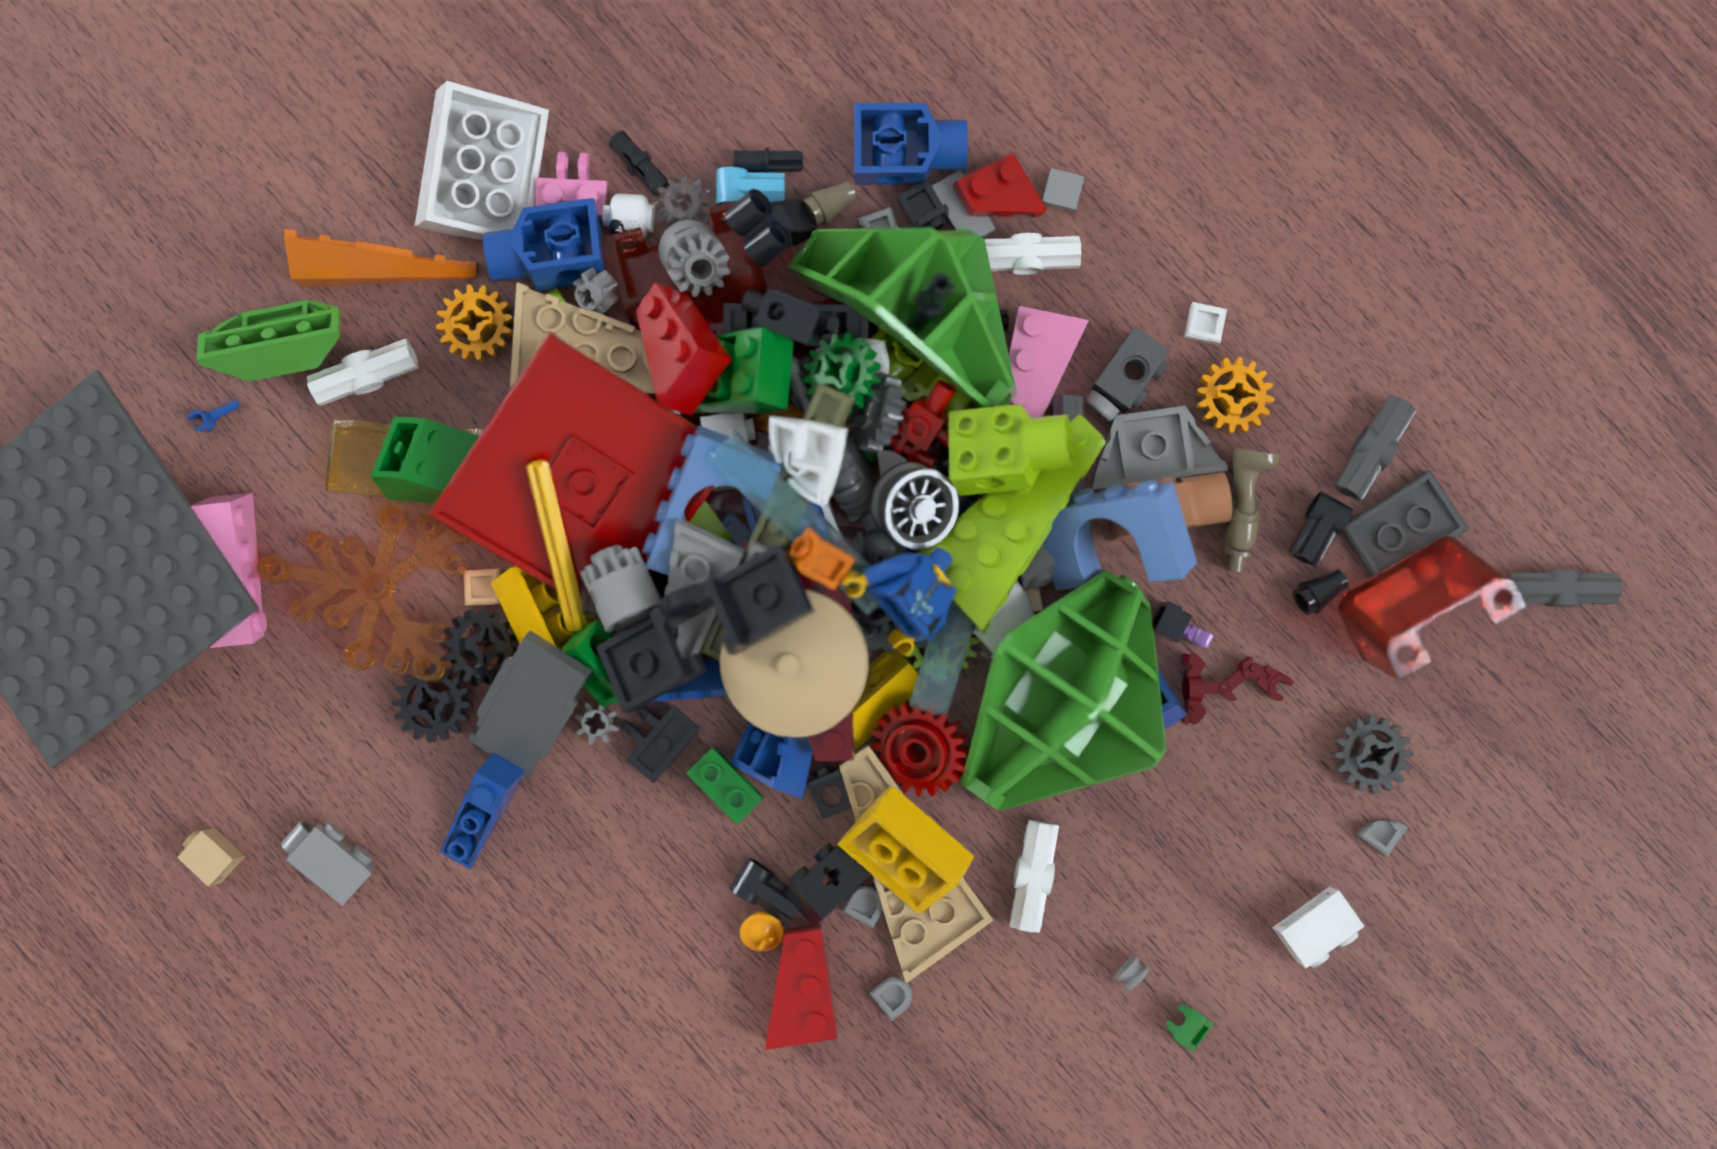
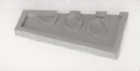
M679 518L675 524V540L670 556L669 579L664 597L676 589L701 583L709 577L717 579L740 565L746 550ZM715 606L671 629L683 659L693 653H700L717 616Z

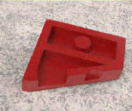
M1014 153L956 180L953 185L954 190L970 216L995 214L999 217H1013L1014 214H1032V218H1039L1047 211Z

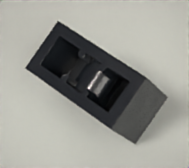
M830 842L813 856L817 862L809 870L804 865L788 879L792 885L784 892V895L811 926L825 919L871 875L870 872L838 845L833 847ZM825 875L830 879L827 881L826 886L822 882Z

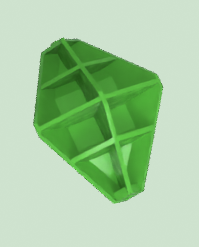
M932 227L816 229L812 231L811 237L802 249L795 254L788 268L799 283L847 304L911 349L975 407L1005 406L1017 394L985 239L970 229L963 228L946 231H936ZM934 275H947L951 279L948 285L953 283L954 290L944 301L941 313L933 317L922 331H916L914 327L909 328L906 321L909 318L910 311L915 306L917 294L927 288Z
M1104 570L1005 636L994 652L961 780L962 786L998 811L1155 768L1166 752L1167 746L1151 604L1143 595L1144 592L1138 589L1139 585L1125 575L1121 574L1118 578Z

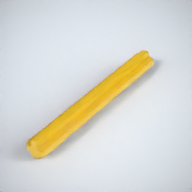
M545 460L534 461L527 465V472L565 627L569 632L581 631L587 622L549 465Z

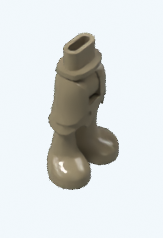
M1234 449L1232 519L1226 524L1223 541L1224 553L1229 554L1226 570L1242 573L1244 558H1251V553L1248 552V549H1251L1255 544L1260 518L1258 514L1260 503L1255 502L1254 494L1256 481L1261 472L1275 469L1278 466L1280 455Z

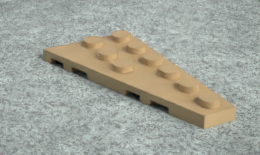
M516 282L511 388L550 331L651 397H656L641 331L624 322L592 310L578 308L560 301L558 297L550 294H541L529 289L526 285Z
M868 744L854 754L853 761H843L839 764L856 821L872 802L891 785L902 793ZM873 876L905 983L911 981L993 921L963 877L958 886L921 914H917Z

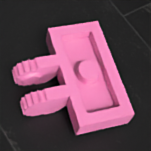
M558 152L556 163L557 178H537L535 206L594 198L600 219H603V207L608 203L609 185L607 181L589 180L590 159L588 153L579 154V180L567 179L569 168L567 152Z

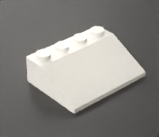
M446 81L441 85L435 94L415 227L446 235L483 240V234L486 232L513 229L522 209L533 207L535 204L537 178H539L549 110L450 81Z

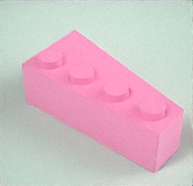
M1023 306L1018 307L1008 348L1017 394L1008 405L1022 404L1030 418L1043 417L1089 320Z
M253 492L209 497L190 506L259 607L256 612L210 646V648L254 644L264 637V632L267 629V620L265 613L262 611Z

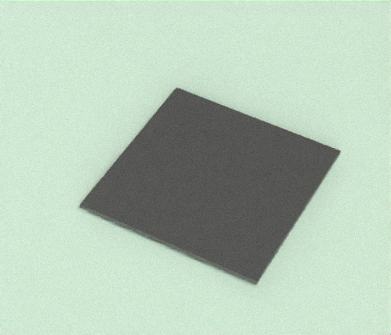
M94 370L0 449V693L49 767L54 768L259 609L100 370Z

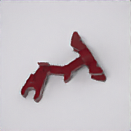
M1183 653L1181 661L1187 667L1183 672L1182 694L1188 716L1184 717L1182 721L1184 724L1191 723L1196 725L1204 718L1207 713L1201 705L1204 694H1220L1222 698L1228 701H1236L1237 698L1232 690L1247 678L1270 699L1275 701H1282L1284 698L1276 692V683L1280 681L1286 686H1292L1294 682L1289 676L1268 665L1260 666L1252 663L1253 657L1249 656L1239 662L1238 669L1222 682H1203L1200 673L1206 665L1204 661L1195 653H1190L1189 655Z

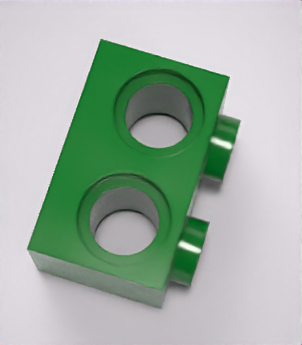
M598 619L582 627L581 631H575L561 651L592 670L583 686L602 707H606L619 701L596 647L611 639L614 635L612 632H606L602 622Z
M715 746L687 774L737 825L765 796L737 767L731 765V761Z

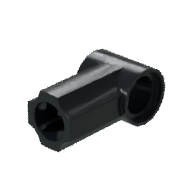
M1320 491L1309 505L1305 514L1307 520L1291 546L1289 553L1301 562L1317 567L1334 536H1337L1349 521L1353 508Z
M748 857L729 886V889L747 903L754 906L757 904L781 921L789 924L798 911L784 895L789 886L775 878V874L767 867Z

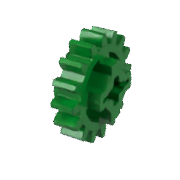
M836 333L832 334V343H828L823 339L820 340L821 350L819 353L814 350L810 351V355L814 358L813 363L804 364V368L810 371V375L803 378V383L812 386L807 391V395L813 398L819 383L854 398L853 404L863 408L865 405L862 398L865 395L874 397L875 394L870 387L872 384H880L881 381L874 376V372L881 369V364L873 360L878 355L877 352L868 347V342L850 333H846L844 338Z

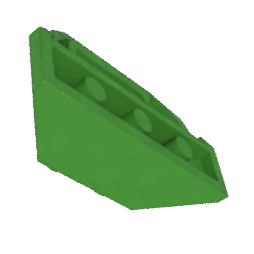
M309 299L240 313L220 323L212 331L206 330L198 335L196 360L199 365L247 382L318 368L340 337L341 311L338 306H329L325 303Z

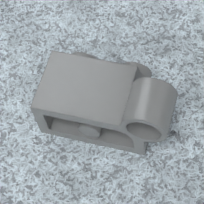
M300 821L281 842L282 848L289 854L286 861L343 906L372 874L376 867V864L372 862L373 856L362 846L357 845L354 847L345 840V833L332 822H329L326 826L318 823L313 827L305 821Z

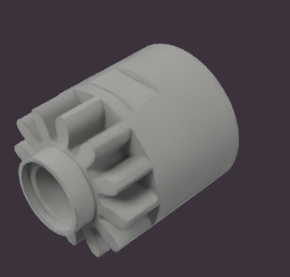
M683 220L670 226L661 237L659 258L679 291H689L693 297H697L699 292L704 291L710 296L712 295V287L715 285L718 287L724 286L721 279L723 275L730 274V270L727 267L729 255L707 225L695 220Z
M620 545L606 548L594 554L590 558L592 564L586 566V570L580 572L606 632L618 631L650 617L649 611L658 607L662 601L637 547L630 550L628 548L622 549Z

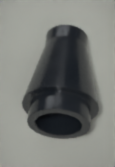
M1335 570L1332 573L1299 583L1298 588L1293 591V598L1298 608L1304 614H1318L1337 595L1348 588L1349 583L1346 576L1340 570Z

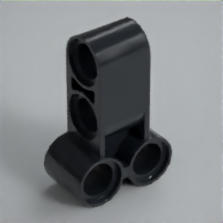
M757 189L749 190L725 212V219L730 228L736 234L744 237V250L747 256L760 267L768 265L788 247L799 245L811 237L812 231L818 229L800 199L770 202Z

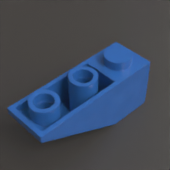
M493 753L476 771L440 853L471 869L512 799L525 770Z

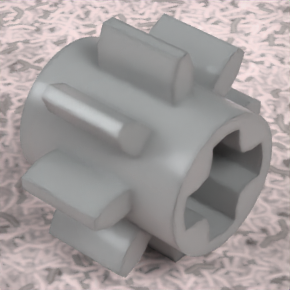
M591 267L573 283L577 287L575 299L585 310L590 311L596 308L598 313L603 314L611 308V305L619 300L618 296L615 295L618 284L606 270L597 274L596 270Z
M586 703L587 713L585 715H575L577 720L582 721V728L576 732L577 735L584 733L589 735L588 744L590 745L596 742L598 736H601L604 743H609L610 737L607 733L620 730V727L613 725V718L619 712L609 713L606 711V707H602L601 704L595 710L591 703ZM601 714V721L606 723L605 728L597 729L595 732V725L590 723V719Z

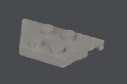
M1186 406L1116 415L1112 420L1091 488L1093 491H1097L1118 484L1142 483L1169 477L1180 479L1220 472L1224 473L1228 471V465L1224 460L1221 461L1209 444L1211 441L1197 427L1194 417Z

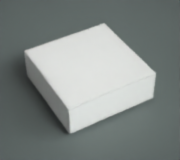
M1192 302L1184 338L1219 345L1227 309Z

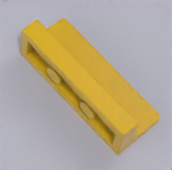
M884 651L869 665L866 685L861 697L853 708L854 752L873 736L872 731L880 725L878 720L884 713L888 714V710L894 704L900 707L906 699H909L911 702L927 688L925 681L898 651Z

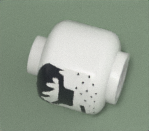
M615 194L611 199L610 205H604L603 226L609 227L610 233L615 239L644 240L648 232L653 233L654 204H649L648 199L644 195Z

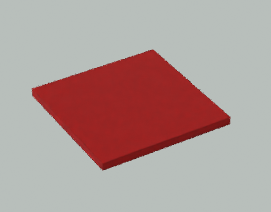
M549 331L431 507L429 515L556 589L527 472V465L541 460L547 461L582 605L598 614L580 572L586 570L585 567L592 564L590 558L594 554L616 545H620L622 549L628 548V550L637 547L646 564L647 555L642 553L649 532L656 534L660 522L655 521L659 505L662 500L669 501L673 491L667 488L670 477L675 467L682 468L686 458L680 455L683 444L688 434L695 435L697 426L671 409L659 406L657 400ZM715 485L699 490L690 498L684 509L687 522H690ZM647 568L648 573L651 576L654 570Z

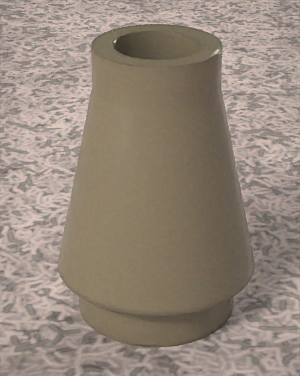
M845 181L839 185L808 193V198L804 199L802 204L815 225L820 223L825 225L849 203L856 200V194L851 184Z

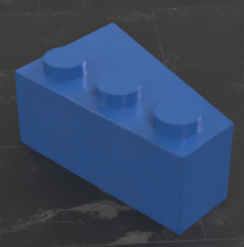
M749 722L730 764L776 790L803 799L813 751L808 736H779L764 731Z

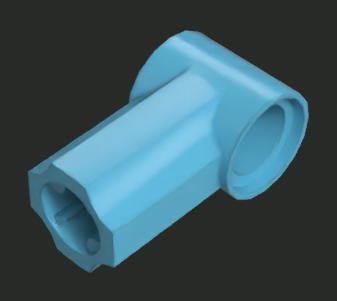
M739 167L717 169L716 206L721 209L728 210L751 189L761 191L770 202L785 200V173H751Z

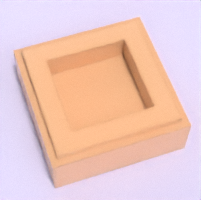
M501 569L464 570L465 606L501 605L490 583L502 574Z

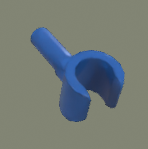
M236 399L210 412L201 410L191 411L187 418L189 420H197L202 417V425L195 428L194 431L209 432L214 429L216 420L240 408L241 405Z

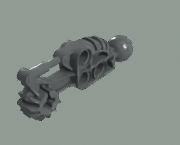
M792 355L789 393L793 392V394L790 395V398L794 405L806 414L812 400L807 395V391L812 386L803 383V378L810 375V371L804 368V364L813 363L814 358L806 356L802 359H796ZM847 428L842 462L832 494L840 507L844 509L850 523L862 522L867 532L863 543L864 555L871 563L873 555H881L883 561L888 558L907 553L908 547L884 535L873 522L870 512V499L877 480L862 449L852 443L854 436L849 435L850 429Z

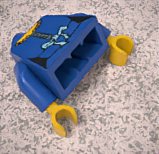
M935 547L929 556L914 553L898 555L864 570L865 574L862 575L855 570H848L841 580L842 585L856 582L853 586L845 589L847 595L852 598L860 597L865 590V585L869 584L871 586L868 592L898 627L889 634L888 641L892 648H897L902 655H910L914 651L915 641H930L935 632L946 625L949 605L956 594L954 585L944 574L953 558L947 551L939 547Z

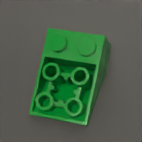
M764 327L716 336L731 360L694 413L763 414L787 410L794 339Z
M393 417L370 477L388 500L435 503L479 435L426 418Z

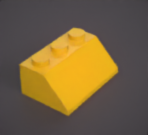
M517 566L511 567L490 582L519 644L531 630L561 650L575 633V631L569 632L565 627L556 589ZM583 606L587 624L598 619L600 620L598 614Z
M893 785L872 802L837 844L917 914H921L958 886L974 858V855L963 847L960 842L949 835Z

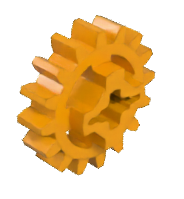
M471 284L467 285L466 294H462L458 289L453 290L456 299L451 301L444 298L443 302L448 307L447 310L437 311V315L444 320V323L436 325V329L439 332L446 333L440 339L441 343L445 346L451 345L449 351L455 356L462 351V359L467 362L472 359L473 355H475L480 363L484 362L486 353H489L493 358L498 357L495 349L498 346L507 349L508 345L503 339L505 336H513V331L507 325L514 323V317L505 314L511 309L510 305L506 301L499 303L502 296L497 291L489 296V289L484 285L481 286L479 292H476ZM481 302L492 306L496 313L491 311L484 312ZM464 306L461 312L457 315L458 311ZM478 317L482 322L477 323L476 330H473L469 325L475 324V318ZM494 331H496L495 334L493 335V337H492L489 341H487V339L490 337V335H491ZM456 334L460 336L467 335L470 345L461 343Z
M1238 357L1233 365H1231L1228 358H1224L1220 362L1221 369L1213 364L1208 368L1211 376L1203 374L1200 377L1199 381L1205 387L1198 388L1195 391V395L1203 397V400L1196 405V409H1206L1207 413L1203 416L1202 420L1205 422L1212 418L1215 421L1213 430L1216 431L1224 425L1226 426L1227 435L1234 433L1236 427H1238L1241 434H1244L1249 430L1248 423L1256 428L1261 424L1258 416L1265 418L1270 414V411L1264 405L1274 402V397L1266 395V391L1273 387V383L1263 382L1262 379L1267 374L1265 370L1258 374L1254 371L1256 362L1252 361L1246 367L1243 366L1242 357ZM1229 374L1226 385L1214 386L1219 377ZM1246 378L1252 383L1255 389H1253L1249 385V383L1246 381ZM1233 389H1235V395L1241 397L1236 403H1234V398L1228 395ZM1214 403L1218 404V406L1223 411V414L1217 410ZM1255 406L1248 416L1240 418L1243 407Z

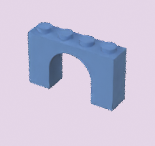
M699 425L694 436L688 434L680 454L686 457L682 468H674L667 488L673 490L669 501L662 500L656 513L655 521L660 522L656 534L649 532L642 553L647 555L646 568L669 576V563L674 546L676 521L679 518L686 521L684 509L690 498L699 490L712 485H728L768 500L782 467L781 463L776 462L773 453Z
M1149 480L1130 488H1125L1124 484H1118L1098 492H1094L1092 488L1079 490L1069 496L1070 501L1064 510L1059 511L1051 524L1053 528L1043 542L1056 562L1054 574L1051 575L1056 590L1078 588L1102 572L1091 537V522L1095 518L1115 521L1133 536L1138 545L1149 582L1183 579L1197 564L1173 482L1158 484L1157 480Z

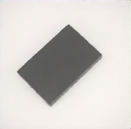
M1429 470L1347 522L1341 532L1377 587H1380L1460 536L1469 528Z

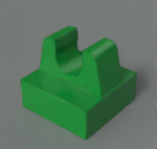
M1180 1004L1177 1009L1185 1015V1022L1177 1026L1168 1020L1166 1027L1174 1035V1039L1178 1043L1194 1052L1215 1023L1196 1009L1193 1010L1186 1005Z

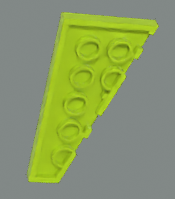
M1081 414L1070 422L1074 446L1073 466L1041 469L1031 489L985 494L956 519L952 529L945 538L933 546L921 549L917 553L929 556L935 547H939L952 556L953 561L944 574L956 589L953 600L984 635L992 625L990 621L1000 606L1003 607L1009 598L1008 593L1019 575L1024 574L1053 528L1051 524L1059 511L1064 510L1070 501L1069 496L1076 484L1085 477L1106 443L1104 437Z

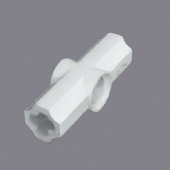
M1020 233L1006 239H985L991 272L1012 271L1013 274L1032 275L1041 273L1045 269H1075L1081 266L1080 236L1042 237L1038 233Z
M405 338L374 351L362 350L349 354L342 359L341 364L307 376V385L317 405L323 406L351 394L361 395L373 392L383 387L385 381L418 369V359L409 340Z
M1028 819L1022 855L1017 859L1013 888H1015L1009 927L1040 933L1046 896L1050 894L1055 872L1053 858L1059 825Z

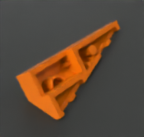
M285 229L284 231L290 279L301 287L478 278L479 263L477 261L446 259V256L435 254L434 258L413 256V251L361 241L331 240L330 236L319 235V238L302 237L296 233V230Z

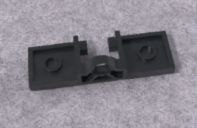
M777 544L717 579L709 577L701 583L670 592L662 599L658 607L649 611L650 617L596 647L623 713H631L707 671L700 654L693 653L683 659L671 629L712 606H715L727 634L722 637L725 648L729 655L734 656L815 612L785 545Z

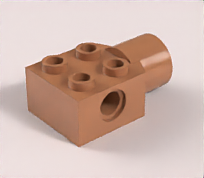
M1223 472L1180 478L1178 483L1176 482V477L1157 480L1158 484L1173 482L1187 529L1231 521L1232 497L1227 477ZM1140 482L1124 485L1125 488L1136 487ZM1108 519L1111 541L1133 538L1122 525Z

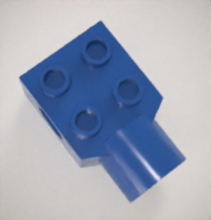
M854 103L855 185H917L925 181L932 170H967V120H934L925 103Z
M594 198L526 207L522 209L513 229L483 234L484 254L492 282L528 278L537 291L575 286L573 284L574 281L582 277L581 274L591 267L596 270L597 274L606 270L601 219Z

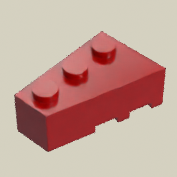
M655 282L648 294L642 299L636 313L657 403L659 406L692 415L726 368L731 358L690 296Z
M822 924L786 929L765 1050L837 1039V1024Z

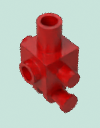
M938 380L928 397L922 395L913 402L912 406L906 403L904 410L900 413L904 419L898 427V434L890 436L891 444L889 446L894 448V453L898 455L903 453L908 456L906 459L908 462L919 463L932 469L938 458L930 456L926 451L936 441H939L946 447L949 446V431L945 427L949 422L946 408L956 393V389L943 380Z

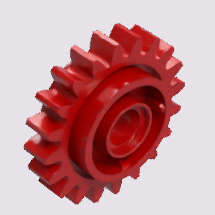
M920 698L914 707L909 699H906L900 707L894 704L888 710V714L884 713L878 720L880 725L872 731V734L878 739L874 740L870 748L880 751L876 755L881 763L885 764V769L888 773L892 774V779L896 784L899 781L903 783L902 792L904 794L911 787L915 788L917 797H921L926 789L932 797L939 791V787L946 792L952 785V782L956 783L962 776L960 771L965 769L966 760L964 757L967 756L970 748L960 744L965 741L968 735L967 733H957L955 731L961 724L960 720L948 721L951 710L947 709L942 714L937 712L938 702H934L928 709L925 708L923 698ZM914 743L922 745L926 753L918 751Z

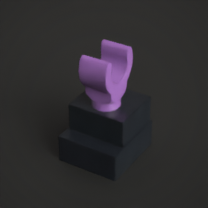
M1170 601L1162 602L1153 618L1154 634L1171 642L1179 643L1181 638L1184 637L1196 646L1208 649L1214 637L1212 634L1190 625L1189 622L1192 615Z

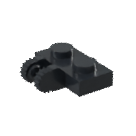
M675 705L670 708L661 720L645 706L636 710L642 719L654 726L647 737L632 722L624 720L620 725L629 736L640 744L627 761L653 783L660 778L701 729Z

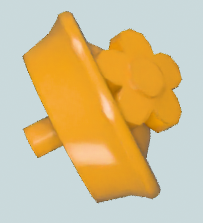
M765 911L751 914L742 923L739 930L740 939L744 945L758 952L770 951L776 948L784 937V928L781 922L774 915Z

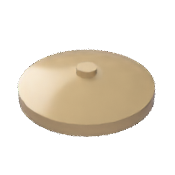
M805 589L814 608V613L735 656L728 654L722 642L720 671L725 690L731 702L749 722L764 731L779 736H811L836 725L854 708L863 693L868 677L869 655L867 644L855 618L833 598L810 589Z

